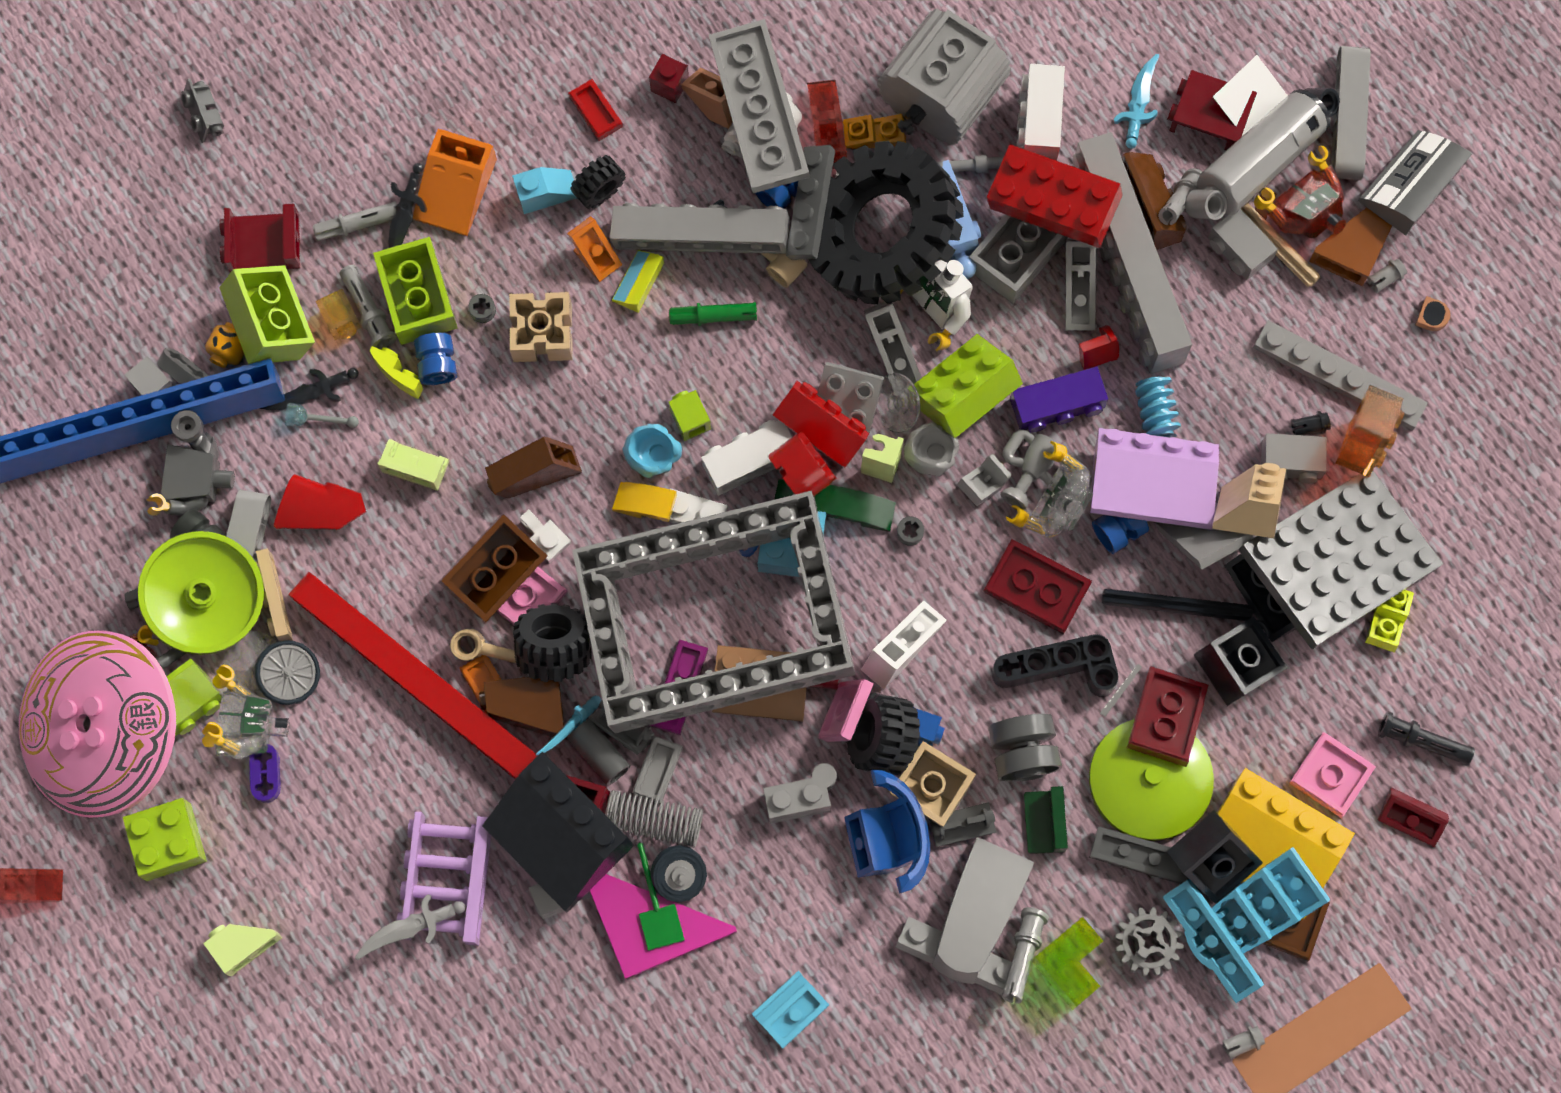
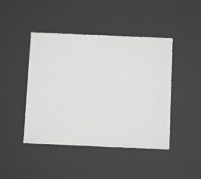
M1257 55L1213 96L1232 123L1237 126L1252 91L1257 92L1242 136L1288 96Z

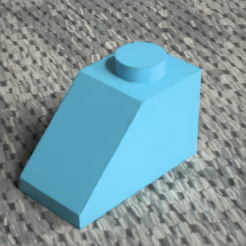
M538 167L512 175L524 214L577 198L570 190L571 183L574 181L571 170Z

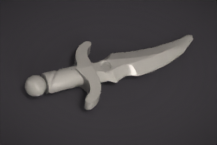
M428 894L422 901V913L410 914L408 918L396 920L377 931L364 943L355 959L359 960L384 945L413 938L417 932L425 928L429 929L425 940L429 944L435 937L436 923L456 916L455 913H463L465 904L457 901L453 906L449 904L430 911L428 904L431 900V895Z

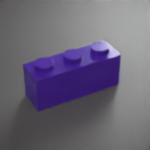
M1097 366L1018 388L1011 393L1010 402L1019 429L1029 430L1030 433L1045 429L1046 425L1057 422L1058 425H1063L1073 421L1075 416L1085 414L1086 417L1098 415L1106 407L1108 396Z

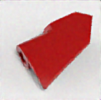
M294 474L290 478L274 521V527L276 529L340 530L367 511L361 493L326 482L324 485Z

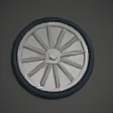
M290 640L276 642L269 645L258 657L255 665L257 686L266 698L282 705L300 703L306 700L318 685L320 679L319 662L315 654L302 643Z

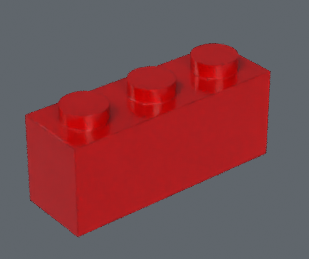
M796 381L772 415L797 434L803 431L812 445L846 468L869 435V432L866 431V426L858 419L853 417L849 419L841 413V407L835 402L823 400L817 395V390L806 382L801 384L799 381Z

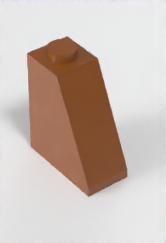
M1366 207L1316 246L1309 262L1363 286L1389 235L1392 225Z

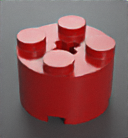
M803 431L794 435L767 455L795 495L812 491L814 497L837 479Z

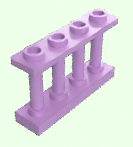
M415 812L414 819H410L408 823V838H412L411 849L406 850L404 856V869H408L407 881H402L400 900H404L403 913L398 912L397 920H404L410 914H414L415 899H424L428 894L434 900L461 901L467 905L466 917L461 918L460 921L444 919L436 923V931L459 933V936L463 937V942L466 945L479 946L491 835L482 825L488 817L477 816L476 825L472 824L471 827L426 824L425 815L422 812ZM423 836L470 840V843H474L473 855H468L467 858L421 854ZM419 867L466 871V874H470L469 887L464 886V889L419 886L417 885Z

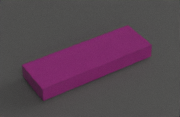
M679 639L665 684L675 682V678L678 677L687 679L701 675L708 648ZM687 716L652 724L651 727L681 736Z

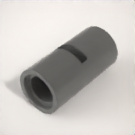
M590 719L579 725L567 738L606 786L613 784L630 768L629 763Z

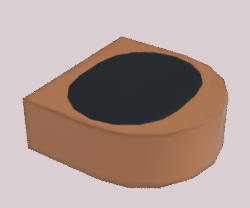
M1426 296L1415 326L1429 331H1439L1450 320V310L1445 303Z

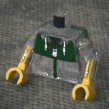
M1050 441L1054 446V452L1051 454L1043 451V455L1047 459L1061 462V465L1032 515L1029 517L1028 512L1017 505H1012L1011 507L1018 511L1016 517L1011 519L1006 516V520L1019 528L1025 526L1026 529L1046 538H1052L1061 533L1062 530L1071 532L1093 497V492L1089 486V469L1071 454L1067 455L1066 446L1054 441Z
M221 665L216 670L217 674L213 678L212 683L218 689L225 687L228 689L223 691L217 724L209 722L202 730V733L205 735L202 738V743L205 747L209 748L215 745L216 756H232L235 759H243L253 754L265 753L268 751L270 736L288 737L289 718H274L272 702L253 693L238 680L233 681V669L228 665Z

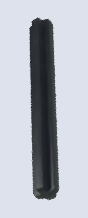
M1104 589L1102 593V604L1108 606L1247 621L1253 617V606L1247 604Z

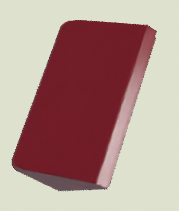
M1391 788L1377 820L1435 847L1449 822V815Z

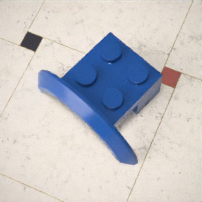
M871 770L874 786L888 789L899 799L882 807L860 809L844 817L857 877L888 874L912 864L904 875L896 878L900 894L913 889L919 884L926 873L930 857L928 825L918 800L903 781L883 770Z

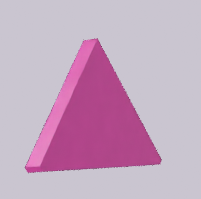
M608 874L590 890L625 979L737 933V929L733 925L657 895L660 908L672 904L676 905L685 941L648 951L639 914L654 910L649 891Z

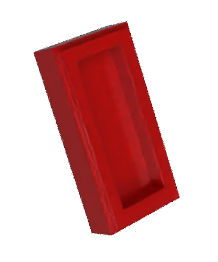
M593 79L568 92L569 98L598 141L623 127L622 121Z

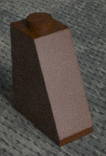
M545 436L485 467L489 489L494 495L508 499L582 473L573 446Z
M521 677L484 682L485 691L479 692L481 710H487L488 716L493 720L550 737H554L564 727L560 682H554V680L543 682L539 678Z

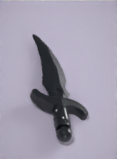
M420 163L413 165V172L410 173L405 191L399 190L395 182L390 184L392 192L401 198L395 206L396 214L391 221L389 229V248L403 244L407 230L413 220L412 208L414 203L418 204L422 212H427L424 200L417 195L418 186L422 175L419 174L424 171V167Z
M350 368L348 371L344 370L327 378L322 371L310 369L309 373L319 378L318 382L302 384L296 389L285 393V401L259 409L282 410L303 404L309 399H317L319 395L324 393L329 400L339 402L341 398L339 395L332 393V388L347 383L350 379H356L359 372L356 368Z

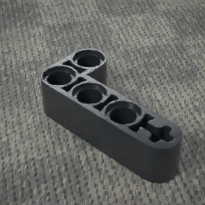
M1099 634L1004 654L995 660L992 669L994 683L1002 688H1011L1084 671L1090 692L1098 697L1110 695L1114 691L1119 677L1111 645L1107 638ZM1098 646L1102 650L1103 655L1100 657L1090 655L1088 647ZM1062 652L1069 653L1073 657V662L1070 664L1062 663L1058 658V654ZM1038 659L1043 663L1044 668L1033 670L1029 667L1028 661ZM1019 662H1022L1021 668H1018ZM1002 666H1006L1009 671L1012 670L1010 676H1006L1005 672H1001ZM1102 674L1106 675L1110 679L1111 684L1101 686L1097 683L1095 677Z

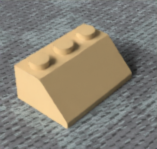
M1273 463L1256 464L1222 486L1212 529L1274 538L1286 469L1280 468Z

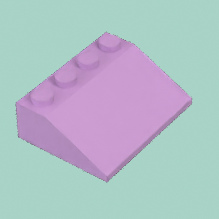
M1099 428L1093 454L1091 488L1093 496L1091 498L1090 513L1212 530L1219 467V444Z

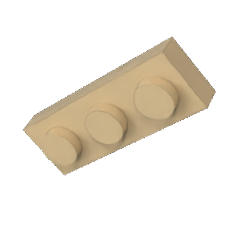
M268 548L256 551L258 558L256 564L260 570L265 588L263 605L265 608L269 607L272 617L267 619L271 636H276L279 641H292L293 636L274 557Z

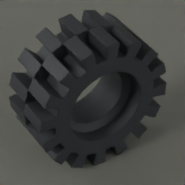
M600 156L596 159V162L591 161L587 168L584 167L581 170V174L576 175V180L572 181L570 190L585 208L593 209L597 205L603 204L605 199L608 200L611 198V194H615L618 191L617 188L623 185L622 181L625 180L626 174L611 156Z

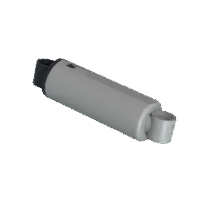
M1306 88L1305 90L1298 89L1291 92L1200 174L1197 181L1198 189L1190 191L1186 198L1185 208L1188 215L1197 219L1218 220L1223 215L1228 216L1237 213L1328 130L1331 122L1330 117L1334 116L1339 108L1340 98L1337 91L1332 88Z

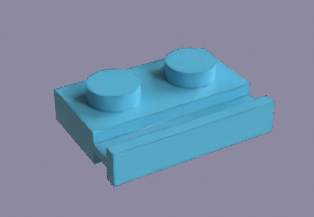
M797 971L756 1009L752 1016L779 1046L784 1049L827 1009L829 1004L802 974Z

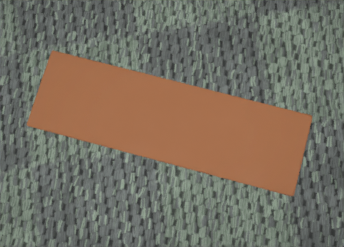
M1378 963L1264 1039L1265 1044L1260 1046V1050L1257 1051L1254 1048L1239 1055L1232 1062L1253 1093H1288L1409 1012L1412 1008L1381 963Z

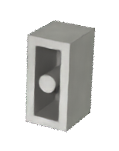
M1241 209L1234 215L1226 216L1212 227L1208 237L1212 249L1218 254H1223L1230 261L1231 269L1237 275H1243L1246 280L1271 262L1278 251V248Z
M1266 433L1261 442V465L1264 463L1276 464L1280 468L1286 469L1285 480L1287 478H1299V482L1315 483L1317 480H1321L1326 473L1327 437Z

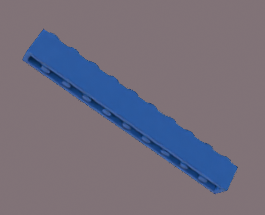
M269 358L0 436V483L173 434L171 422L176 414L184 410L195 412L204 425L283 402L285 397L279 374L272 359Z

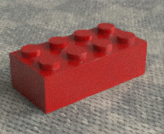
M1009 144L986 198L991 210L1100 248L1123 194L1121 183Z

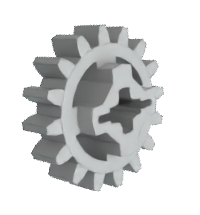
M1152 907L1148 914H1145L1143 908H1139L1137 910V917L1132 913L1126 915L1128 924L1124 922L1118 924L1119 929L1123 933L1114 935L1115 940L1121 941V945L1115 948V952L1124 953L1125 956L1120 962L1123 964L1129 961L1131 963L1130 972L1141 968L1143 977L1147 976L1149 970H1152L1155 976H1159L1161 966L1166 971H1169L1172 968L1169 960L1179 961L1180 957L1175 953V950H1182L1184 945L1178 943L1176 939L1181 937L1183 933L1181 931L1174 932L1173 927L1177 924L1176 920L1166 921L1168 912L1165 911L1160 916H1157L1155 907ZM1144 921L1153 922L1150 927L1144 929L1135 926ZM1163 929L1166 931L1168 935L1169 944L1164 942L1162 935ZM1148 935H1152L1154 937L1152 943L1156 947L1145 948V940L1142 937L1146 938ZM1128 937L1134 942L1136 949L1134 955L1129 948ZM1151 955L1163 958L1158 962H1144Z

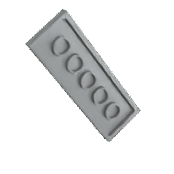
M765 19L710 34V43L752 192L756 193L810 178Z

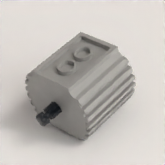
M934 9L929 12L880 76L877 86L880 88L879 93L883 95L882 99L884 102L889 104L895 112L902 114L907 119V121L900 120L898 123V128L903 134L911 135L915 130L912 125L915 124L938 140L955 145V143L958 144L1009 77L1011 67L1009 66L1010 61L1006 59L1008 56L998 47L995 39L948 9L946 12Z

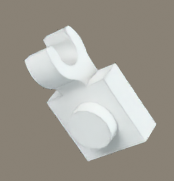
M529 509L520 517L522 524L533 534L530 539L548 555L546 560L549 563L571 544V540L551 520L543 526Z

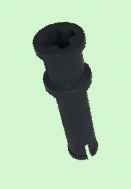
M1390 711L1385 713L1378 730V737L1384 738L1387 736L1402 742L1403 746L1407 748L1415 745L1463 763L1466 766L1470 765L1475 753L1474 747L1466 746L1444 736L1420 728L1418 722L1414 720L1408 722L1394 717Z

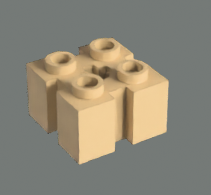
M569 292L545 293V300H535L533 293L509 294L510 319L513 328H510V352L513 362L537 361V354H547L549 361L573 360L572 334L570 327H572V303ZM540 325H545L544 329L539 330Z

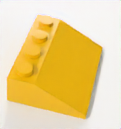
M1247 768L1237 777L1217 812L1263 862L1241 883L1294 847L1318 883L1324 888L1355 834Z

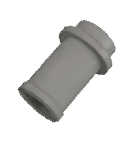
M1399 259L1395 261L1389 260L1387 266L1368 276L1367 281L1369 285L1380 280V282L1371 287L1375 293H1379L1396 280L1402 281L1404 279L1407 269Z
M1249 1026L1247 1031L1229 1039H1224L1222 1043L1224 1048L1226 1047V1053L1231 1060L1233 1057L1254 1048L1257 1051L1260 1050V1046L1265 1044V1040L1258 1026L1254 1028Z

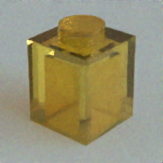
M343 289L315 301L334 340L339 338L348 339L356 334V330L361 328Z

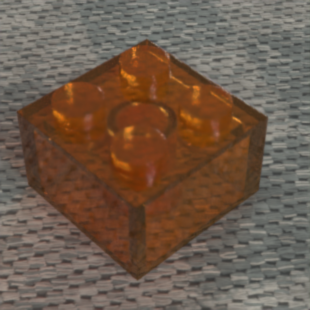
M1369 385L1349 423L1335 464L1370 477L1375 467L1381 468L1387 455L1384 449L1392 448L1398 434L1393 429H1398L1405 413L1400 411L1404 398Z

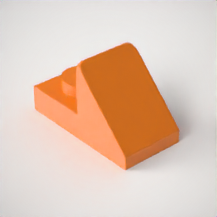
M591 216L567 233L576 247L573 250L574 253L599 282L623 265L596 220Z

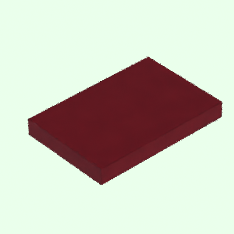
M1011 539L983 592L1064 635L1092 580Z
M1150 666L1127 748L1187 767L1209 685Z

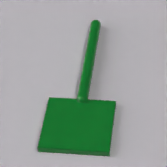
M639 842L637 848L654 910L639 914L649 951L685 941L676 905L659 907L656 891L651 881L643 843Z

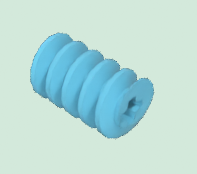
M1150 377L1138 381L1135 385L1137 386L1135 394L1140 398L1137 404L1142 409L1140 411V418L1145 420L1142 423V429L1147 431L1146 434L1168 438L1176 437L1177 434H1174L1173 431L1181 427V423L1171 422V419L1178 417L1179 413L1177 411H1169V408L1176 405L1175 400H1167L1166 398L1174 393L1173 389L1164 388L1165 385L1172 382L1170 377Z

